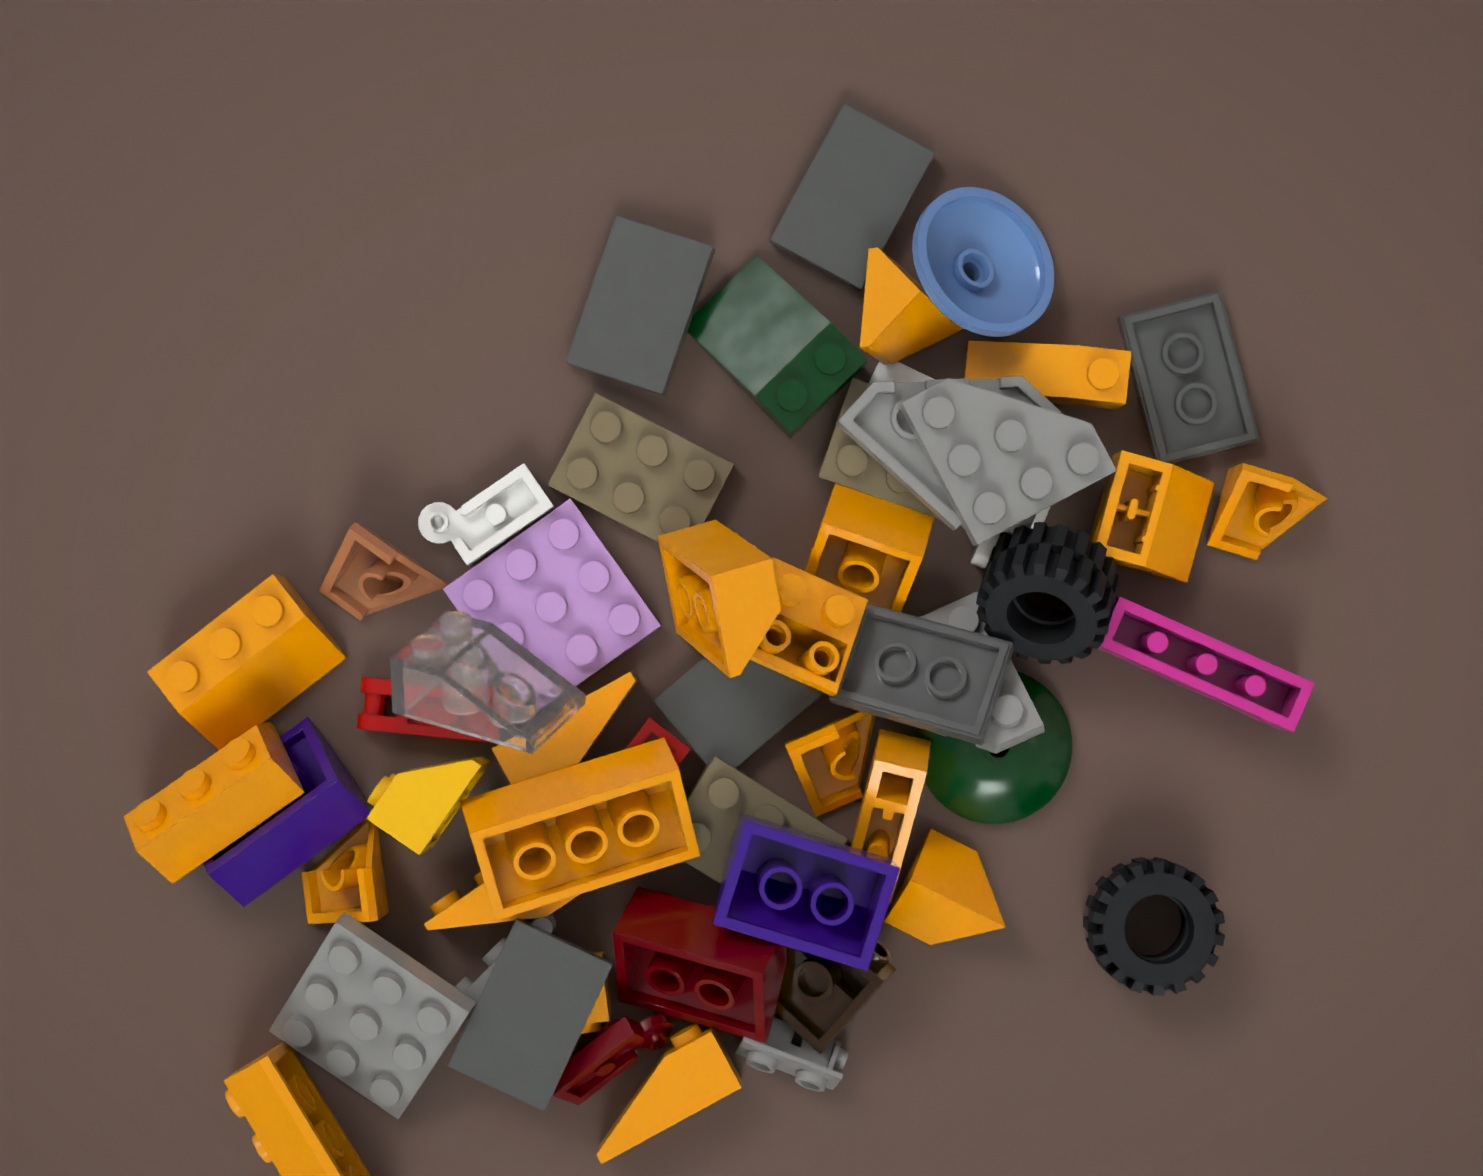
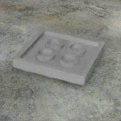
M344 912L333 925L269 1029V1032L399 1119L477 1002Z

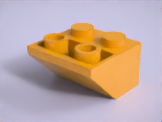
M1121 450L1112 455L1111 460L1117 471L1106 477L1089 541L1103 544L1107 548L1105 557H1113L1118 565L1187 583L1215 482L1176 465Z
M774 558L781 569L784 583L783 589L778 591L781 611L750 660L834 696L837 694L868 599Z

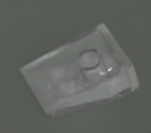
M446 611L390 657L393 713L533 754L586 704V694L495 624L472 618L468 613L461 611Z

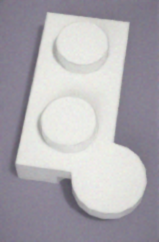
M523 463L463 504L457 511L451 505L443 502H434L427 505L421 511L418 518V528L421 535L433 543L444 544L452 541L466 565L470 566L555 508V506L526 464Z

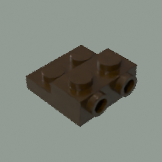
M877 940L868 971L786 947L787 963L775 1012L821 1054L896 971L889 963L891 959L889 950Z

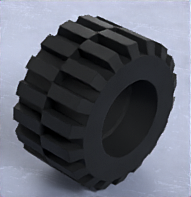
M1035 522L1032 529L1021 525L1014 528L1012 535L1005 533L998 540L997 546L993 547L977 595L976 604L979 605L977 616L980 622L985 623L984 631L988 636L1013 642L1014 651L1018 652L1017 657L1028 660V657L1035 658L1041 664H1050L1051 660H1058L1061 664L1071 663L1073 656L1080 659L1089 656L1092 648L1098 649L1103 643L1105 634L1108 633L1120 584V576L1116 574L1117 564L1114 558L1105 557L1107 548L1100 542L1092 543L1089 541L1090 534L1082 530L1075 533L1068 530L1069 525L1057 523V527H1048L1046 522Z
M1139 857L1131 859L1132 863L1128 865L1117 864L1111 868L1113 873L1108 878L1101 876L1095 883L1099 888L1094 896L1089 894L1085 904L1089 907L1088 916H1083V928L1088 931L1089 937L1085 940L1089 950L1094 953L1097 963L1116 981L1126 985L1130 990L1142 993V990L1148 991L1153 996H1164V990L1170 989L1176 994L1187 990L1185 983L1190 980L1196 984L1206 977L1201 972L1207 964L1212 967L1215 966L1219 959L1218 956L1213 954L1216 945L1223 946L1225 935L1219 932V924L1225 923L1223 911L1216 907L1215 903L1219 900L1214 891L1207 888L1204 884L1206 881L1196 873L1166 859L1157 857L1145 859ZM1147 896H1166L1176 903L1180 911L1181 928L1177 939L1167 950L1159 954L1142 955L1135 952L1128 945L1125 937V921L1129 911L1138 901Z

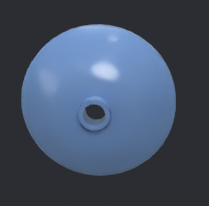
M961 187L943 193L922 212L913 234L912 253L914 265L925 292L946 317L966 330L991 337L1016 334L1032 325L1041 317L1050 303L1054 289L1053 260L1044 236L1035 222L1022 208L1008 198L991 190L978 187Z

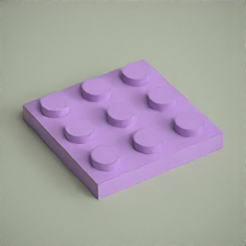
M571 498L443 588L533 717L661 627V624Z

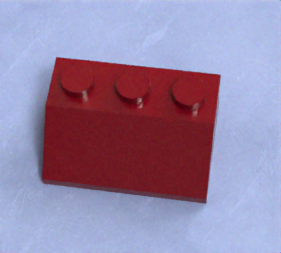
M637 887L612 932L619 1001L766 1043L770 1034L786 968V946L714 925L712 921L716 906H707L674 897L665 892H656Z

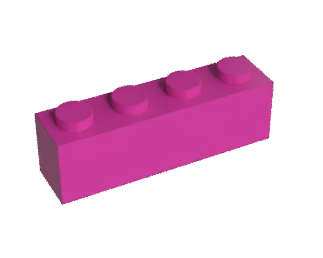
M1120 596L1116 597L1108 633L1105 634L1104 641L1098 648V650L1281 731H1295L1315 685L1314 682Z

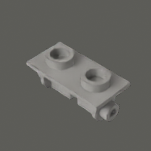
M776 1017L773 1018L766 1043L744 1037L735 1054L746 1057L745 1063L748 1066L766 1073H775L777 1069L796 1076L794 1081L798 1085L817 1092H823L825 1088L834 1090L842 1080L843 1074L834 1071L833 1067L843 1070L849 1054V1050L840 1047L841 1042L838 1040H833L821 1054L804 1039H802L800 1047L791 1044L795 1030L784 1020Z

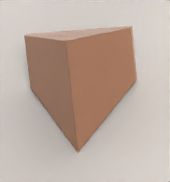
M354 522L349 527L319 592L361 621L366 615L443 589L449 584L368 526Z

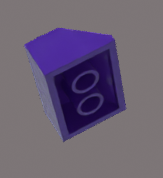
M308 717L280 736L305 793L203 863L207 874L243 907L268 891L302 864L312 859L346 832L353 829L357 824L366 819L371 812L356 781Z
M741 813L725 863L712 923L868 971L900 867L890 858Z

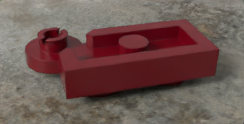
M658 1014L639 1023L624 1016L622 1019L606 1024L599 1031L596 1039L583 1049L572 1052L552 1096L579 1106L634 1064L638 1058L636 1049L649 1048L650 1051H655V1046L658 1049L664 1047L668 1043V1036L673 1030L669 1017L664 1014Z

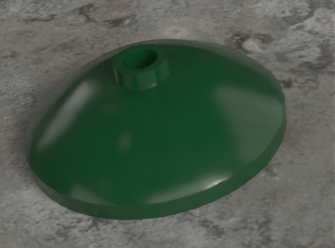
M1018 672L1044 724L1045 732L1006 749L1002 756L993 757L989 751L976 747L974 743L949 736L945 737L917 728L916 738L931 741L925 784L940 803L963 818L985 824H1004L1024 819L1044 807L1056 795L1067 776L1072 758V735L1067 716L1055 696L1043 684L1024 673Z

